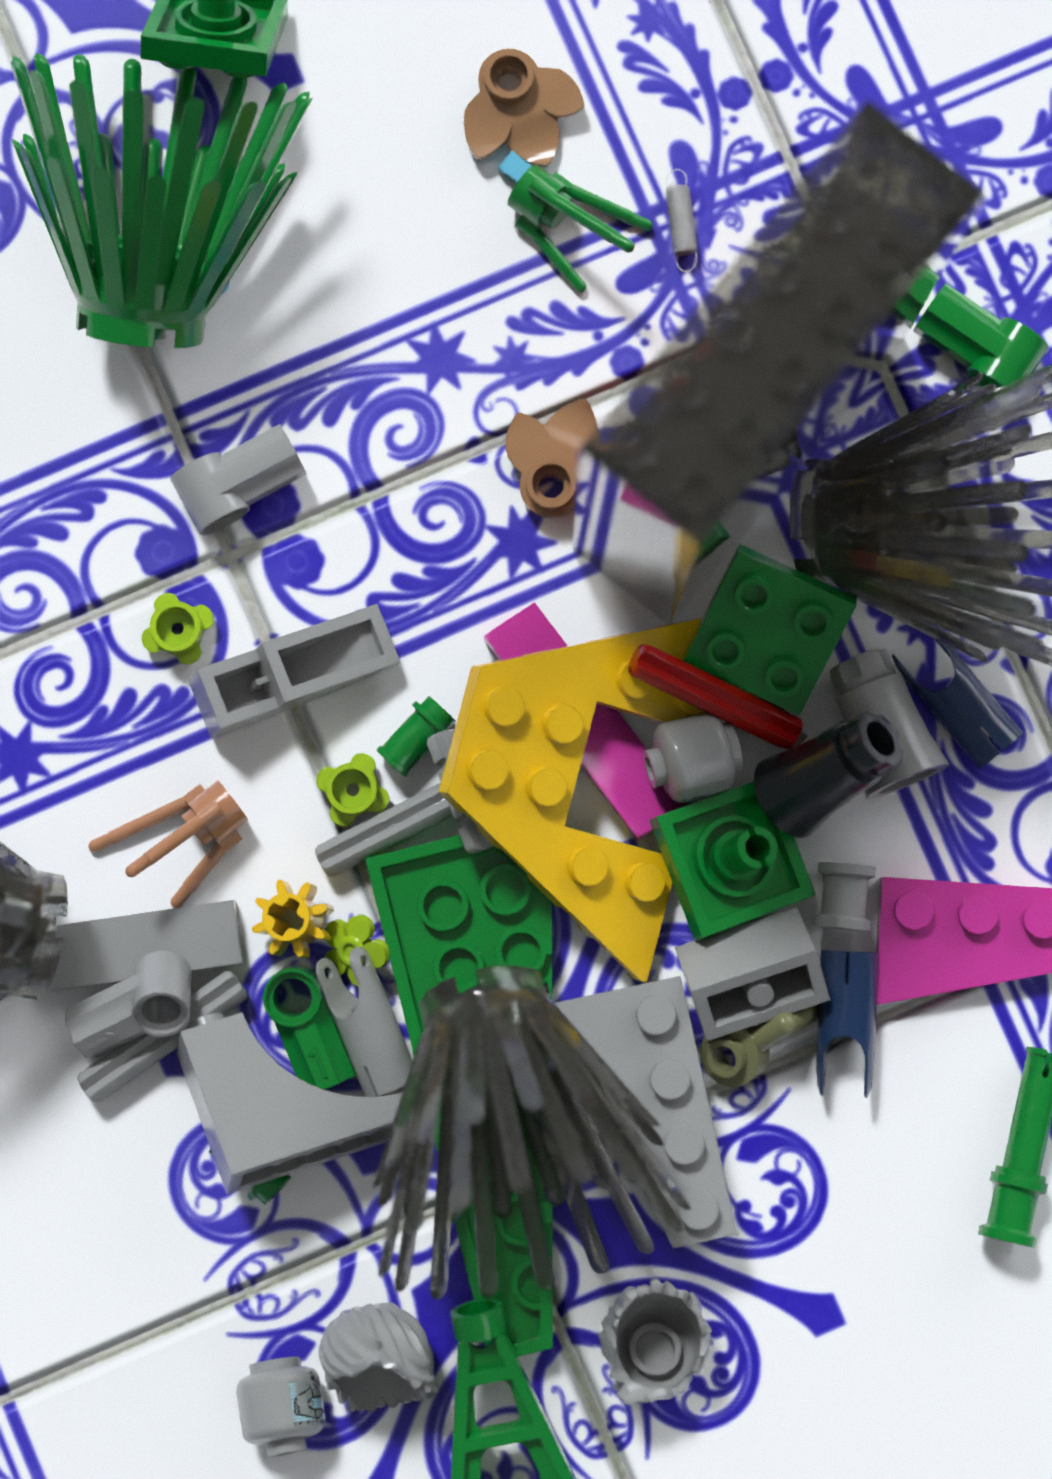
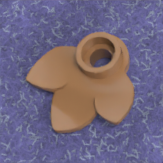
M517 49L498 50L489 55L482 63L478 74L480 92L469 102L464 111L463 125L466 141L470 151L477 159L490 156L506 144L510 151H514L527 163L547 167L554 159L559 146L557 118L568 117L584 109L585 104L581 91L575 80L561 69L538 67L528 54ZM510 73L518 76L521 80L520 86L513 91L501 89L497 82L504 74Z
M579 399L560 408L550 417L545 425L528 414L518 412L514 416L505 438L507 457L521 474V498L531 512L544 518L562 517L571 512L577 506L580 499L594 498L630 452V449L619 445H598L597 421L586 399ZM553 477L562 483L563 491L559 496L548 498L541 494L539 485L545 478Z

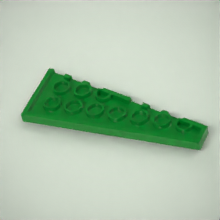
M460 835L365 858L385 941L389 948L392 970L473 1299L494 1298L502 1302L507 1327L506 1333L518 1357L553 1348L552 902L526 877L527 874L502 849L494 846L480 853L469 854L465 850ZM493 1338L485 1340V1346L488 1345L493 1340Z

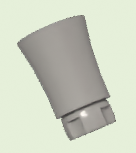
M877 648L861 653L831 668L829 671L831 680L839 695L836 702L844 720H851L865 711L874 715L881 714L892 724L899 735V745L903 752L901 762L884 774L880 782L865 790L866 799L877 798L923 781L950 766L919 714L902 674H896L894 664L886 648Z

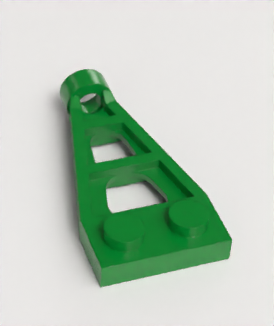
M494 1298L471 1300L454 1307L450 1311L455 1339L458 1341L450 1479H480L481 1460L485 1451L488 1448L513 1443H520L527 1448L539 1471L540 1479H577L506 1333L507 1327L502 1302ZM493 1338L486 1346L479 1347L472 1344L473 1342H481ZM504 1380L509 1384L519 1411V1419L479 1427L475 1420V1388L478 1385Z

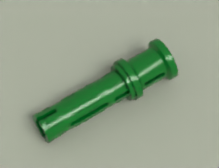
M1027 1046L1025 1052L1027 1055L1003 1166L996 1165L995 1171H991L990 1181L995 1185L987 1223L979 1226L978 1235L1035 1248L1036 1238L1031 1232L1039 1196L1046 1194L1048 1184L1045 1183L1046 1177L1040 1174L1052 1123V1053H1048L1046 1049Z

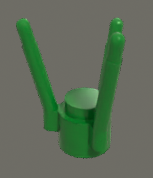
M535 164L521 176L507 201V205L520 214L515 227L535 242L575 291L583 293L587 287L586 283L541 229L542 226L545 225L553 230L562 222L565 216H568L607 242L612 243L624 252L630 253L635 248L634 243L630 239L574 204L573 200L646 232L653 228V223L649 219L571 183L558 172L550 175Z

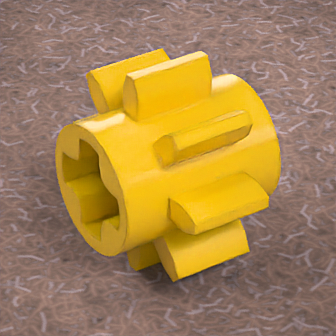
M277 880V895L273 896L270 900L256 898L254 901L258 907L263 909L262 922L254 925L252 932L262 935L269 934L274 938L269 946V953L280 957L290 943L293 945V950L299 958L307 959L310 957L309 943L316 939L330 941V934L323 930V917L333 913L334 907L328 904H316L312 901L317 893V886L306 882L301 886L296 895L287 881ZM287 909L297 911V915L304 919L303 925L299 930L289 928L290 925L287 921L282 919Z

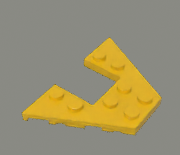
M702 618L665 624L651 629L618 634L576 645L471 666L438 791L456 810L465 813L477 825L478 831L496 848L502 849L527 874L526 877L556 907L564 909L577 922V927L587 937L593 938L627 971L626 974L631 979L646 983L672 886V879L662 854L569 828L565 824L596 704L658 723L705 712L631 676L628 672L630 659L640 644L652 645L683 661L684 653Z

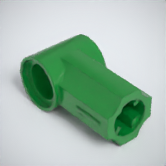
M947 283L937 293L913 329V332L967 368V375L976 385L990 395L1006 402H1013L1049 351V346L1045 340L1031 328L1012 318L1004 317L1000 320Z
M292 965L283 968L273 975L264 988V1008L270 1018L274 1020L296 1077L325 1090L356 1076L316 972L307 966ZM295 978L307 984L312 996L308 1009L295 1013L282 1007L278 1000L277 992L283 980Z

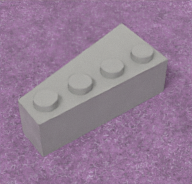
M681 976L553 1003L672 1247L677 1248L737 1235Z

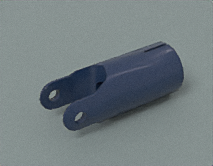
M926 626L925 629L952 661L955 673L950 685L939 691H931L921 686L894 654L891 655L893 663L902 674L906 683L976 767L980 769L1000 754L999 749L983 732L981 727L985 729L1002 751L1023 734V731L946 639H943L935 630Z
M821 950L820 966L830 1000L820 1003L818 1008L816 1074L820 1096H824L827 1052L833 1041L844 1036L855 1039L861 1045L865 1055L864 1098H868L870 1094L875 1064L879 953Z

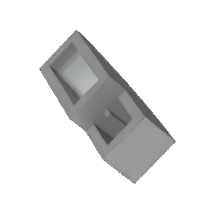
M378 604L263 642L255 650L199 668L189 678L188 682L209 736L212 739L362 681L398 665L400 659Z

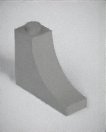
M242 1012L225 1018L222 1013L207 1014L193 1020L187 1025L186 1030L180 1031L177 1056L226 1194L410 1134L417 1112L408 1091L378 1097H357L326 1091L308 1084L292 1075L268 1055L251 1032Z

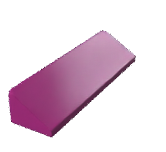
M535 602L484 636L485 643L498 660H506L525 654L568 646ZM596 704L580 767L638 842L653 830L649 820L684 807L688 802L678 803L672 800L663 786L652 787L643 759V752L647 748L618 710Z

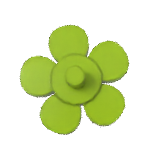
M358 914L350 918L347 923L342 919H335L326 926L325 931L331 936L330 941L326 942L334 949L328 951L325 958L331 959L334 962L340 975L348 972L349 979L354 985L358 986V983L352 971L349 958L353 948L359 946L364 948L370 955L375 968L382 967L389 961L388 945L380 939H370L374 935L375 925L369 917Z

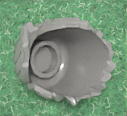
M657 1278L650 1280L651 1286L643 1284L636 1288L632 1286L627 1287L616 1298L613 1306L609 1307L608 1315L601 1322L603 1330L598 1333L602 1355L610 1364V1378L616 1380L614 1390L618 1391L617 1396L624 1404H639L671 1399L686 1391L692 1381V1374H699L705 1368L709 1355L710 1333L712 1330L709 1323L702 1317V1305L694 1292L689 1293L687 1290H677L669 1281H665L662 1284Z
M381 1302L375 1305L368 1303L362 1307L356 1306L352 1309L344 1310L336 1319L329 1323L323 1332L318 1352L322 1368L325 1372L326 1387L328 1391L336 1390L339 1404L345 1403L348 1398L349 1411L354 1412L355 1410L361 1411L365 1409L373 1412L376 1408H383L386 1404L394 1408L399 1403L421 1402L425 1399H430L439 1392L434 1380L433 1351L425 1330L415 1317L407 1311L400 1309L394 1303Z

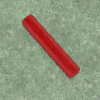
M640 644L630 659L628 672L631 676L696 708L717 716V718L729 722L762 740L784 749H791L798 740V736L803 728V722L799 717L652 645Z

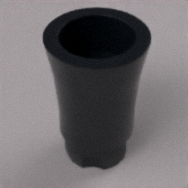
M865 711L851 720L838 722L820 735L792 749L761 760L754 771V788L763 811L776 827L790 836L805 838L812 835L833 813L860 793L880 782L884 774L901 762L903 752L899 745V735L883 715H874Z

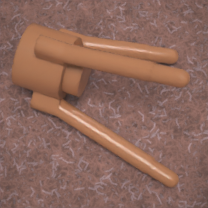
M217 780L206 790L199 784L183 797L90 841L88 848L91 852L100 851L188 810L181 816L186 822L184 825L150 848L125 869V874L133 878L193 835H196L204 846L215 839V844L171 898V906L179 908L192 892L197 889L222 856L243 839L236 829L249 819L224 786Z

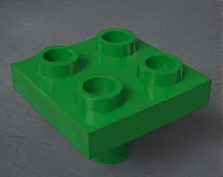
M157 0L141 34L140 59L159 61L163 66L172 69H187L194 66L222 70L226 75L235 78H249L255 75L266 77L288 20L289 0Z
M739 543L684 653L683 661L800 716L857 607V597Z
M754 781L649 820L695 941L816 895L795 838L781 831L767 817L757 799Z

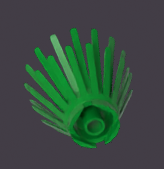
M36 53L34 56L36 71L31 70L28 75L24 62L20 58L13 56L11 67L33 138L28 134H23L25 148L14 139H12V143L71 290L78 302L75 328L78 331L87 328L86 335L94 339L154 348L155 340L165 338L166 329L175 331L174 348H188L200 345L204 338L206 315L215 305L297 176L298 172H293L279 181L285 171V164L279 163L313 98H309L310 91L301 93L295 101H290L281 106L287 92V85L280 83L274 86L246 151L241 158L258 111V104L254 101L246 102L241 106L248 83L247 78L233 77L231 79L211 147L203 145L197 149L205 104L201 98L194 97L197 79L196 69L194 67L180 69L163 176H161L163 149L161 142L157 138L148 139L145 142L143 154L144 99L142 96L141 64L134 58L126 60L123 66L121 234L112 142L106 134L99 133L89 60L81 54L74 56L73 69L75 80H72L69 84L88 214L87 221L50 64L45 56Z

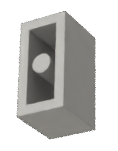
M797 907L675 947L706 1041L772 1020L780 1013H793L830 1000L816 949Z

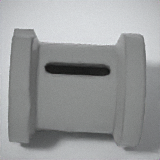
M818 862L817 872L823 875L821 911L819 915L814 916L813 926L840 930L871 931V921L866 919L865 915L868 880L875 877L876 867L848 863Z

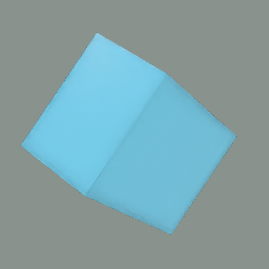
M511 151L500 164L498 170L516 185L531 165L514 151Z

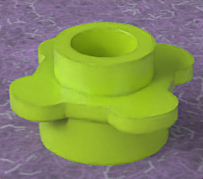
M164 593L158 596L154 601L155 611L150 620V628L145 629L141 636L143 646L151 653L164 651L175 655L178 661L184 665L196 663L202 656L200 643L204 632L214 624L212 611L205 605L192 607L187 603L181 602L173 593ZM176 623H181L184 627L183 632L179 635L172 632V627Z
M355 754L350 763L342 764L335 769L324 767L317 775L316 785L319 790L327 794V798L332 806L329 813L330 818L339 826L351 825L355 817L368 811L380 813L389 804V793L386 789L379 786L374 774L376 762L368 754ZM350 784L358 785L359 792L357 795L350 796L347 793V787Z

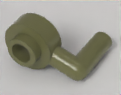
M819 1004L793 1013H780L772 1020L706 1041L704 1036L700 1048L704 1069L714 1081L723 1086L740 1087L760 1076L766 1069L769 1062L770 1047L818 1021ZM723 1046L733 1051L736 1058L735 1066L731 1065L725 1058Z

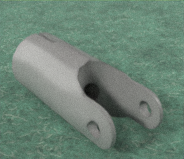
M359 946L353 948L349 956L350 965L359 986L358 998L344 986L338 969L331 959L322 958L317 962L316 975L365 1097H377L415 1081L419 1075L371 957L364 948Z

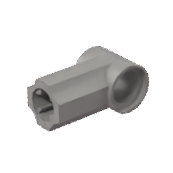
M278 424L222 455L219 452H214L191 461L177 470L171 476L170 481L199 534L208 535L236 522L250 510L249 505L307 475V472L281 424Z
M171 951L148 953L136 964L133 976L66 1008L65 1024L71 1034L73 1045L85 1058L90 1056L97 1058L144 1034L155 1037H167L183 1030L190 1020L192 968L188 961L180 954Z

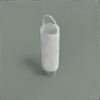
M674 169L667 175L665 189L673 254L679 256L695 252L696 262L692 267L693 269L697 263L696 251L698 247L690 187L686 186L687 176L685 172L680 169ZM679 170L684 173L686 177L685 185H675L667 188V179L671 172ZM677 256L676 263H677V267L680 269V271H683V272H689V271H691L692 269H690V270H688V271H684V270H682V269L678 266V256Z

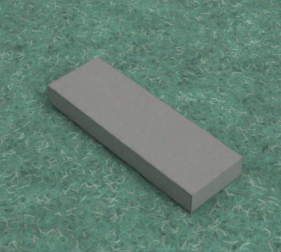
M236 900L43 927L51 991L123 981L134 975L135 966L142 957L155 951H171L180 954L188 961L192 971L244 963Z

